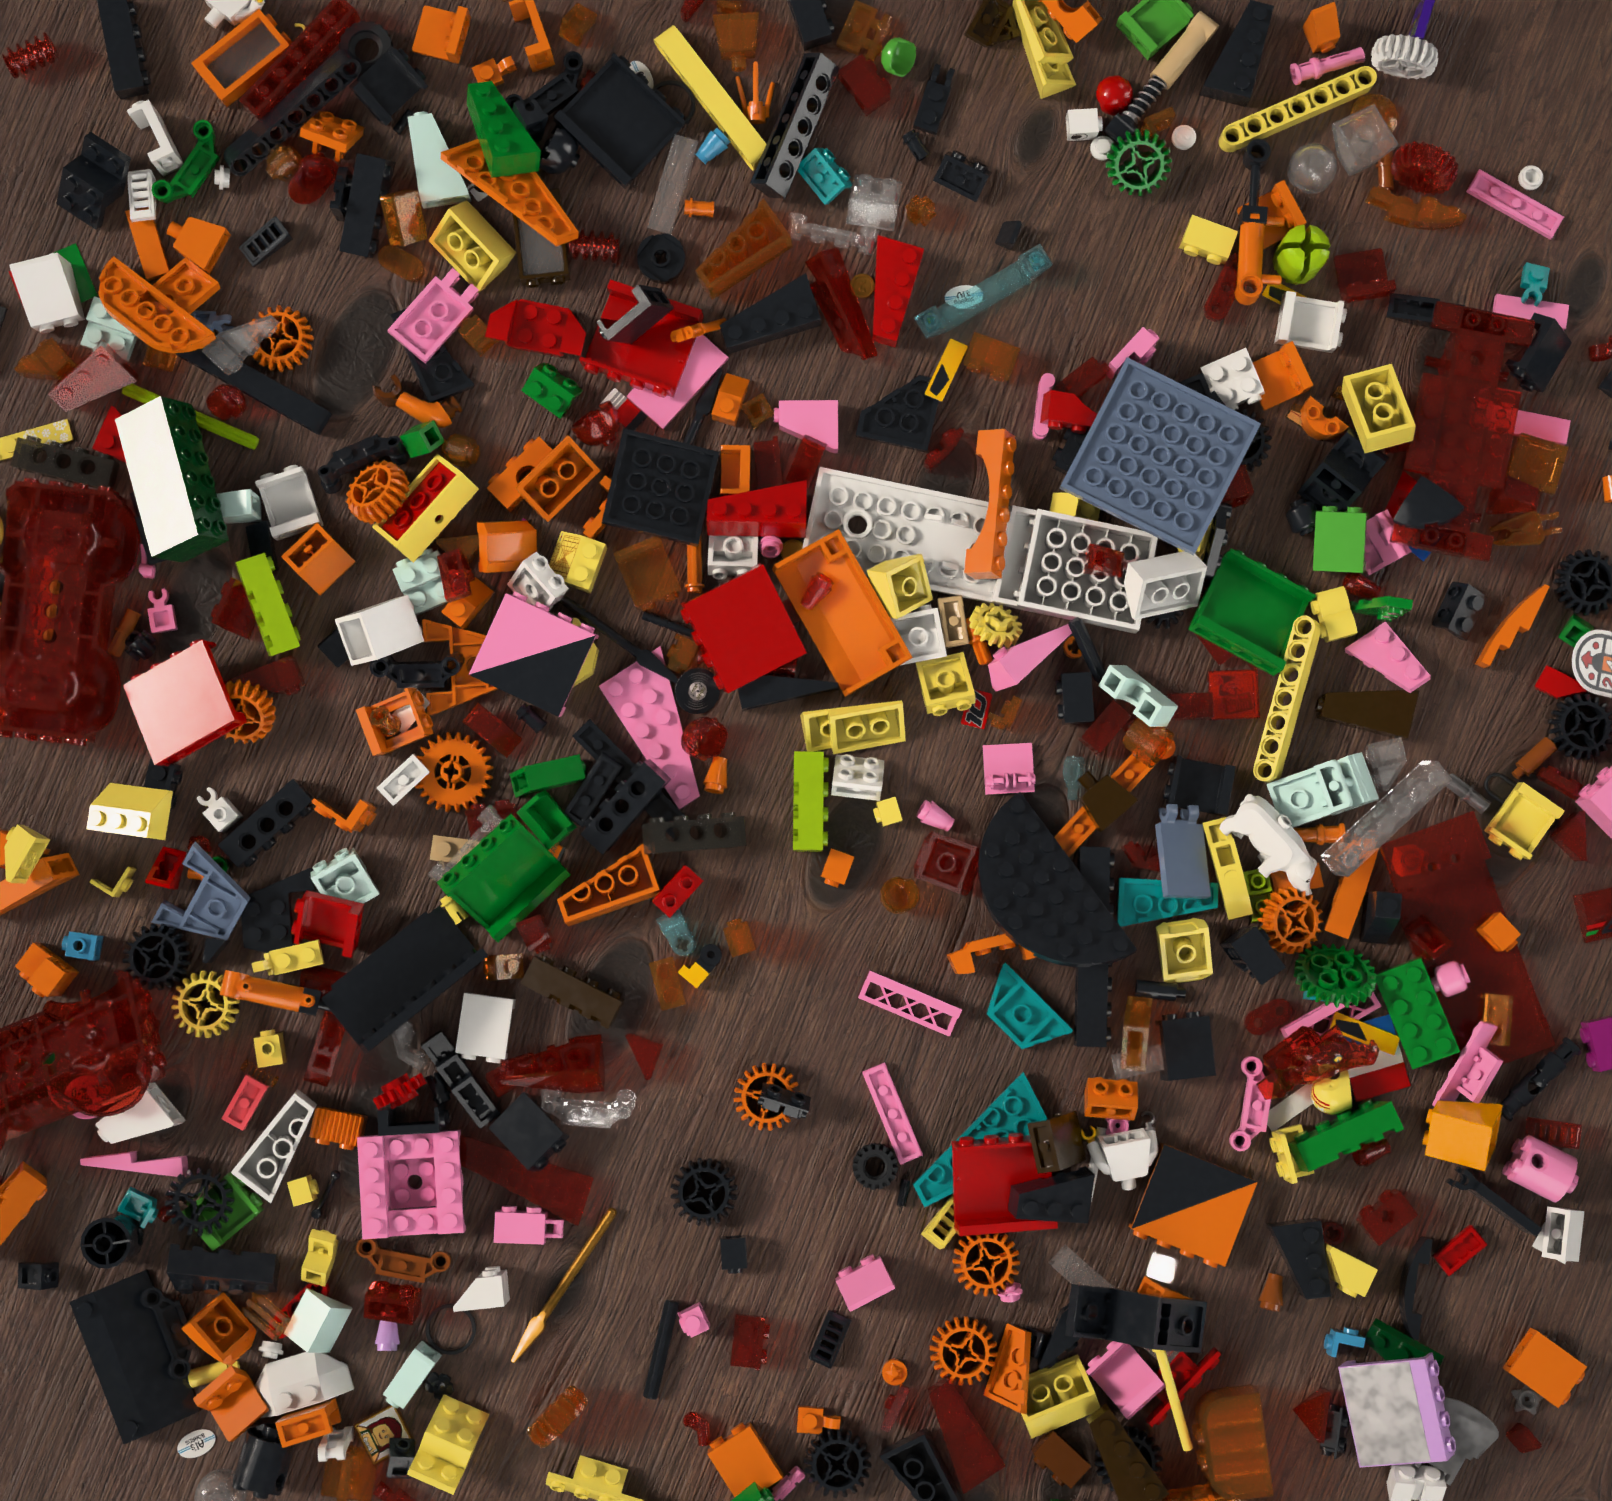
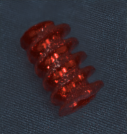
M46 32L43 33V41L34 36V45L25 40L24 49L17 43L16 52L7 47V56L2 53L4 62L15 79L19 78V71L26 75L28 74V67L32 71H36L37 63L43 68L46 67V60L53 64L55 63V56L59 59L56 48Z
M581 229L578 238L569 242V255L572 253L574 260L578 259L580 253L584 261L588 260L590 254L593 262H596L600 255L604 263L607 262L609 256L614 264L617 263L619 258L620 234L618 239H615L613 232H610L608 238H605L604 232L600 231L599 236L595 237L594 230H591L589 236H586L584 229Z

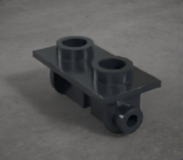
M763 1082L757 1104L761 1105L763 1109L777 1113L780 1105L785 1106L783 1110L784 1115L800 1120V1118L805 1119L809 1112L811 1097L801 1092H793L783 1089L778 1085Z
M1328 1403L1327 1408L1324 1409L1323 1426L1332 1428V1431H1322L1319 1447L1322 1450V1455L1331 1456L1332 1452H1334V1459H1337L1342 1453L1346 1452L1347 1438H1344L1345 1428H1348L1350 1424L1346 1405L1338 1410L1337 1404Z

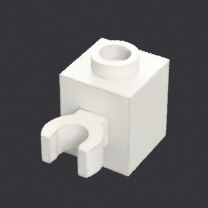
M208 787L207 791L211 794V798L205 801L203 797L198 796L197 800L201 805L209 807L203 814L218 832L226 833L244 816L228 798L220 797L218 799L217 792L213 788Z

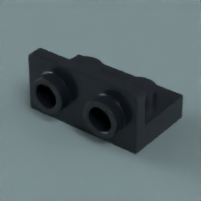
M953 150V153L948 151L933 181L977 202L992 173L987 170L988 166L978 161L972 163L966 160L967 156L959 151Z
M150 759L144 787L173 791L171 812V809L175 808L177 802V795H175L176 786L180 785L183 777V771L180 770L181 765L171 763L168 767L154 765L153 760Z

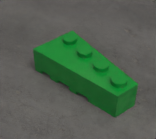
M486 81L468 84L467 107L491 178L539 171L541 150L493 82Z

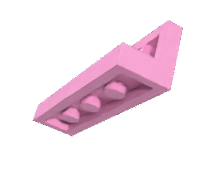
M870 970L858 996L859 999L949 1037L962 1009ZM870 982L881 987L883 996L876 999L865 996ZM884 988H887L893 992L886 994ZM896 993L901 994L906 1005L898 1009L891 1007L888 996ZM907 997L915 1000V1002L909 1004ZM885 998L888 1005L879 1002V1000ZM922 1003L926 1005L929 1015L919 1019L914 1016L911 1006ZM930 1007L939 1011L932 1013ZM908 1008L910 1014L905 1013L901 1010ZM940 1013L952 1016L947 1030L938 1027L933 1016ZM931 1017L933 1024L924 1020Z
M1374 992L1369 997L1373 1005L1366 1009L1358 1008L1354 1004L1352 1006L1349 1005V1008H1351L1349 1017L1359 1020L1382 1007ZM1332 1002L1328 1006H1325L1324 1003L1280 1028L1294 1055L1336 1033L1329 1028L1334 1013L1345 1007L1343 1003H1340L1338 1008ZM1355 1010L1361 1011L1354 1015ZM1322 1019L1329 1020L1327 1031L1322 1034L1313 1031L1315 1023ZM1301 1031L1308 1032L1306 1042L1297 1047L1292 1036ZM1312 1034L1318 1035L1315 1038L1311 1039Z

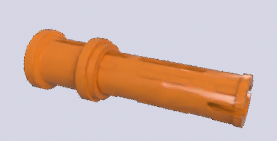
M1339 823L1338 826L1318 824L1310 828H1293L1300 835L1303 842H1316L1319 846H1323L1324 843L1345 845L1344 823Z

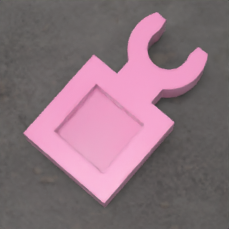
M163 588L162 597L156 599L155 593L149 591V600L154 603V608L147 609L151 633L157 634L178 630L174 605L166 604L169 600V592Z

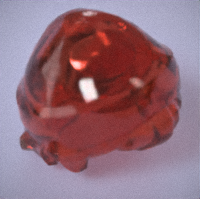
M700 717L686 725L681 737V746L689 756L706 761L707 758L716 757L721 754L727 742L728 732L724 725L718 722L716 717Z

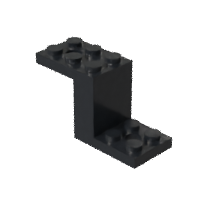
M1071 1284L1065 1336L1104 1339L1153 1350L1201 1353L1207 1302L1168 1298L1121 1288Z

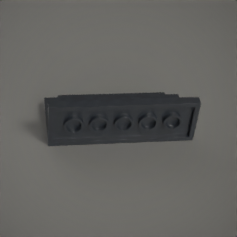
M439 905L429 914L424 912L331 985L332 990L323 996L321 1000L362 1051L367 1054L484 961L488 954L483 948L477 951Z

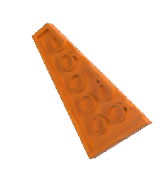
M478 139L441 152V160L555 246L578 238L579 231L536 172L491 178Z

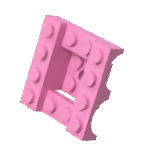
M445 1130L439 1133L357 1137L362 1239L436 1233L451 1234L464 1233L466 1231L463 1215L464 1183L460 1163L461 1130ZM412 1175L421 1177L422 1185L420 1188L414 1189L409 1185V1178Z

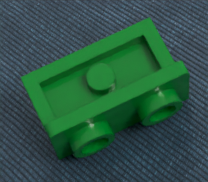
M543 362L534 367L521 391L561 419L567 413L575 397L579 396L583 390L578 387L574 380L561 375L555 366Z

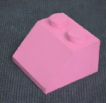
M873 1254L860 1261L861 1265L852 1269L851 1266H848L838 1272L839 1276L835 1280L850 1312L895 1289L894 1282L880 1255L874 1257Z

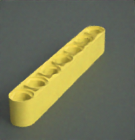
M672 25L654 39L655 45L722 133L731 141L730 143L752 171H755L766 147L765 141L680 31Z
M1369 66L1360 67L1231 123L1224 128L1219 137V146L1225 152H1234L1246 147L1254 139H1264L1363 96L1370 91L1376 82L1377 74ZM1358 77L1366 78L1369 84H1362ZM1336 87L1345 88L1347 94L1339 93ZM1314 96L1322 97L1325 103L1320 104L1316 102ZM1292 106L1301 107L1303 113L1294 112ZM1271 115H1276V116H1278V117L1280 118L1281 122H1280V123H1275V122H1273V121L1271 120L1270 116H1271ZM1248 125L1257 126L1259 132H1251ZM1227 134H1232V135H1234V136L1236 137L1237 141H1236V142H1230V141H1228L1227 138H1226V135H1227Z
M1300 616L1293 624L1283 659L1287 662L1278 677L1255 760L1254 776L1265 783L1279 780L1281 777L1321 634L1320 624L1309 616ZM1311 623V631L1303 634L1304 625ZM1300 647H1304V655L1300 658H1297V649ZM1297 670L1299 673L1298 678L1290 682V674ZM1291 694V703L1287 706H1284L1283 698L1286 695ZM1280 718H1284L1285 725L1282 729L1278 730L1276 723ZM1273 742H1278V750L1271 754L1270 745ZM1270 765L1272 773L1265 778L1263 770L1266 766Z

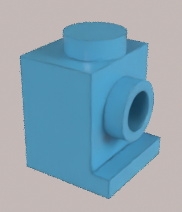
M69 931V935L63 938L62 950L66 951L65 956L98 961L100 960L104 936ZM78 941H81L83 944L81 950H77Z

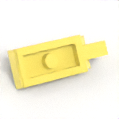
M315 940L269 951V953L264 954L265 960L252 963L254 973L267 970L269 976L325 963L320 941Z

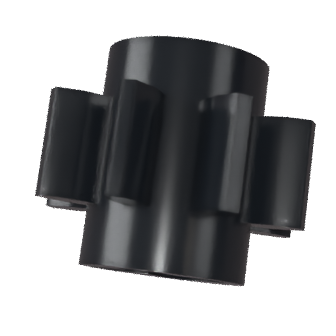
M145 629L141 633L137 630L133 631L125 640V645L128 646L125 651L136 661L140 657L143 660L149 659L156 650V646L153 644L156 639Z

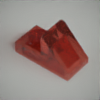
M457 548L438 555L437 559L445 600L451 603L472 595L470 582L475 580V576L462 550Z

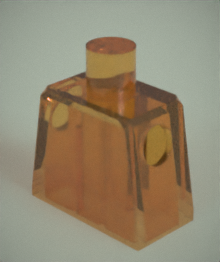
M759 12L713 14V26L721 59L731 60L732 71H745L746 59H752L756 56Z

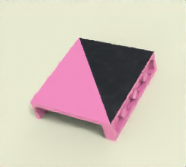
M514 591L513 595L506 593L469 675L561 717L566 709L564 705L594 640L598 639L599 635L593 633L595 628L581 623L580 626L571 623L573 618L559 612L558 616L550 613V607L536 602L535 605L526 602L528 597Z

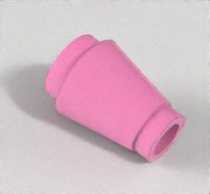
M925 800L916 814L921 823L947 832L955 820L934 801L929 802Z

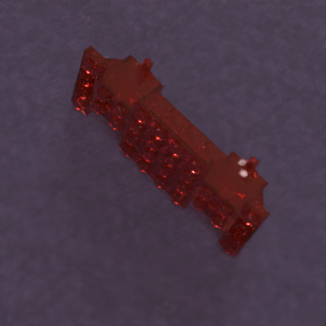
M1441 301L1436 302L1431 327L1448 330L1451 333L1446 341L1441 358L1428 355L1425 357L1424 366L1438 368L1439 375L1424 372L1421 376L1413 417L1416 425L1413 441L1408 443L1403 470L1422 474L1423 477L1437 484L1456 498L1465 509L1455 519L1441 526H1438V522H1435L1433 524H1425L1424 529H1413L1393 522L1389 542L1459 558L1464 557L1484 562L1490 560L1494 536L1470 532L1471 522L1479 524L1482 514L1473 512L1478 486L1502 490L1507 472L1522 392L1497 387L1498 381L1507 382V376L1509 375V372L1500 371L1505 344L1507 342L1529 347L1532 341L1535 320ZM1470 356H1476L1480 361V365H1473L1470 361ZM1398 497L1397 507H1401L1406 498Z

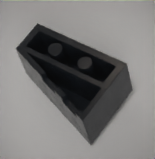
M1243 926L1220 943V946L1233 964L1244 972L1250 970L1251 972L1248 973L1250 977L1256 978L1261 985L1286 968L1267 942L1270 938L1261 927L1258 929L1256 926Z
M1085 1166L1078 1168L1076 1171L1058 1173L1053 1177L1038 1178L1011 1185L1008 1211L1016 1219L1088 1223L1095 1174Z
M1307 1218L1267 1223L1266 1225L1277 1244V1248L1287 1265L1300 1295L1306 1300L1331 1297L1321 1220Z

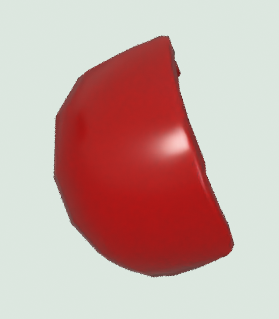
M1119 75L1109 76L1099 82L1096 99L1100 104L1102 112L1115 116L1117 113H1123V111L1128 110V105L1132 104L1133 90L1127 79Z

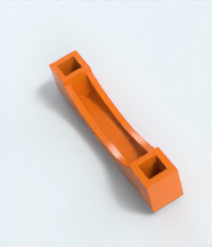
M1006 429L978 431L976 454L984 460L989 478V504L980 535L973 547L966 550L964 573L974 579L1002 578V570L1005 568L1004 549L1008 540L1006 528L1007 522L1010 519L1008 507L1009 499L1012 496L1013 455L1017 446L1015 436Z

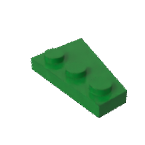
M1385 596L1372 598L1370 601L1363 599L1359 600V603L1349 601L1353 613L1377 616L1379 621L1392 622V619H1397L1399 616H1403V614L1412 610L1413 600Z

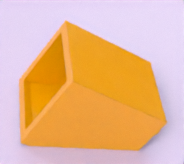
M1437 1101L1434 1109H1429L1426 1123L1430 1124L1429 1131L1426 1130L1423 1137V1145H1426L1425 1155L1485 1171L1496 1148L1503 1105Z

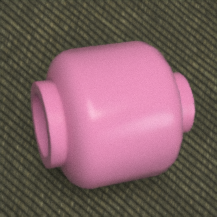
M1450 961L1435 967V977L1431 978L1435 991H1441L1445 997L1464 992L1467 989V983H1470L1464 965H1459L1457 961Z

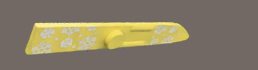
M65 419L1 437L0 461L73 441L69 420Z

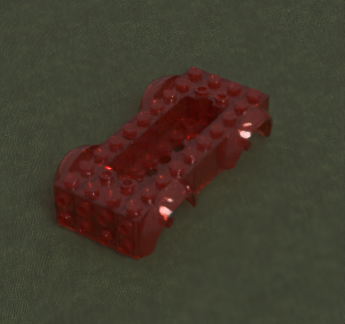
M24 478V481H15V484L6 489L7 519L0 558V573L5 576L0 611V737L13 738V734H15L14 737L24 740L37 741L39 737V740L62 744V739H64V743L86 746L87 742L95 743L96 733L108 726L116 714L121 693L120 673L115 660L107 653L116 585L131 575L137 563L140 549V533L135 515L126 505L127 500L120 496L119 492L113 491L111 487L98 486V490L88 488V485L73 483V487H69L59 481L49 480L48 484L39 483L38 479ZM54 580H60L63 583V590L59 594H53L50 591V584ZM55 604L58 607V614L54 618H49L46 610L50 605ZM48 629H53L57 633V638L53 643H46L43 639V634Z
M114 971L118 977L117 983L108 991L91 998V991L83 989L84 992L82 990L79 992L81 1001L61 1003L50 1000L45 1003L42 1012L0 1028V1075L6 1072L8 1074L7 1080L0 1082V1152L6 1141L77 1112L95 1117H106L123 1113L133 1108L142 1099L149 1083L166 1077L164 1067L167 1066V1062L159 1047L162 1045V1040L159 1033L155 1030L157 1019L150 1008L152 997L147 989L144 990L140 981L137 978L134 979L128 971ZM54 1053V1062L50 1065H43L44 1057ZM29 1063L25 1071L19 1072L21 1066Z

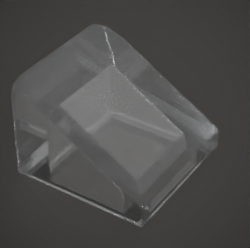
M1152 1251L1145 1276L1172 1285L1179 1260Z

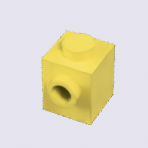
M275 1029L260 1031V1036L253 1038L258 1068L280 1065L287 1062L283 1032L275 1033Z

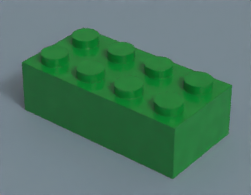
M1421 956L1375 973L1377 974L1376 983L1412 1070L1460 1052L1458 1043Z

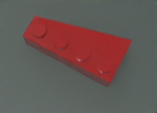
M877 235L872 341L896 348L923 258L924 248Z
M807 480L708 499L707 535L806 538Z

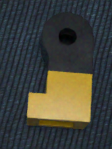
M715 944L705 945L700 952V957L689 969L683 965L678 973L695 988H698L722 958L720 948Z

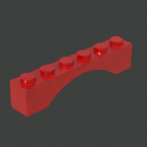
M1050 390L1043 394L1040 423L1048 424V428L1061 430L1062 427L1071 428L1073 433L1084 434L1086 431L1089 432L1097 413L1083 404L1075 394Z

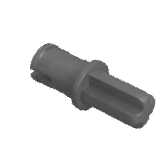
M1451 773L1444 780L1443 784L1459 796L1461 802L1465 801L1480 814L1489 807L1491 803L1489 800L1475 791L1473 785L1469 786L1455 774Z

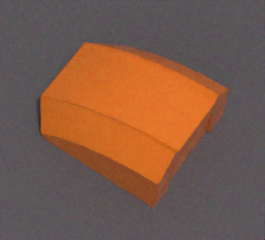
M527 520L477 522V532L479 533V572L516 571L523 560L537 552V532Z
M224 1292L209 1302L181 1328L206 1353L223 1364L233 1365L252 1347L257 1333L255 1327Z

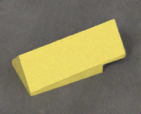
M1013 0V14L1040 98L1043 99L1074 87L1076 83L1067 64L1074 57L1058 20L1054 21L1049 16L1048 8L1043 2L1038 0Z
M902 700L802 712L800 715L806 749L809 752L832 748L833 754L906 741Z

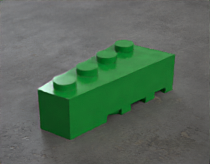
M1371 1098L1357 1104L1359 1108L1353 1111L1348 1109L1337 1114V1119L1331 1122L1329 1120L1322 1121L1316 1124V1129L1309 1133L1308 1131H1303L1294 1136L1295 1140L1288 1143V1146L1299 1170L1304 1172L1313 1171L1339 1159L1338 1153L1340 1152L1345 1155L1361 1149L1360 1143L1362 1142L1364 1144L1373 1141L1377 1142L1384 1139L1383 1133L1387 1131H1395L1397 1133L1404 1130L1392 1101H1372Z

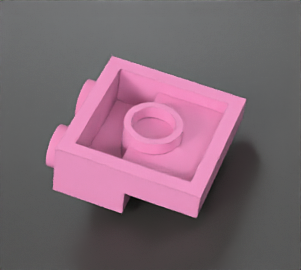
M1142 327L1109 363L1104 374L1112 380L1116 374H1119L1127 357L1145 365L1157 350L1154 346L1159 340L1158 335L1151 329L1146 330Z

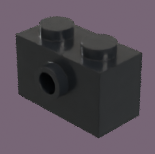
M1091 672L1061 674L1059 680H1055L1056 695H1060L1061 704L1057 705V718L1062 719V725L1093 723L1094 708Z

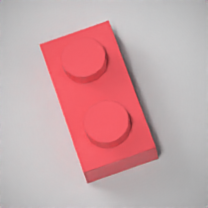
M248 1074L245 1075L221 1119L244 1131L269 1086Z

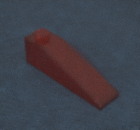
M601 1034L576 1036L568 1039L569 1043L555 1047L553 1044L547 1046L546 1051L537 1054L529 1052L501 1062L500 1083L579 1094L604 1091L605 1066Z

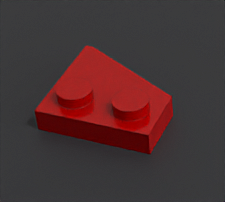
M111 406L92 449L126 463L115 419L122 415L115 407Z

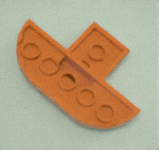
M115 256L103 268L99 277L100 286L98 293L105 310L111 317L150 347L167 353H185L202 349L216 339L214 332L190 314L221 289L218 281L186 257L153 285Z

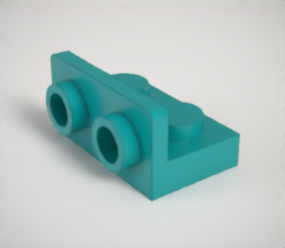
M814 148L800 162L798 172L824 205H828L845 188H850L853 184L849 180L851 178L849 173L843 167H839L834 161L836 158L829 149Z

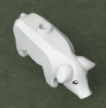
M1247 794L1240 803L1237 813L1225 818L1220 824L1219 829L1226 836L1231 832L1240 839L1244 835L1249 836L1252 845L1260 852L1257 857L1262 864L1258 867V870L1265 878L1271 873L1285 871L1289 882L1297 889L1298 893L1305 891L1306 896L1311 895L1310 882L1314 875L1317 861L1309 855L1302 838L1293 829L1292 823L1286 815H1280L1264 798Z

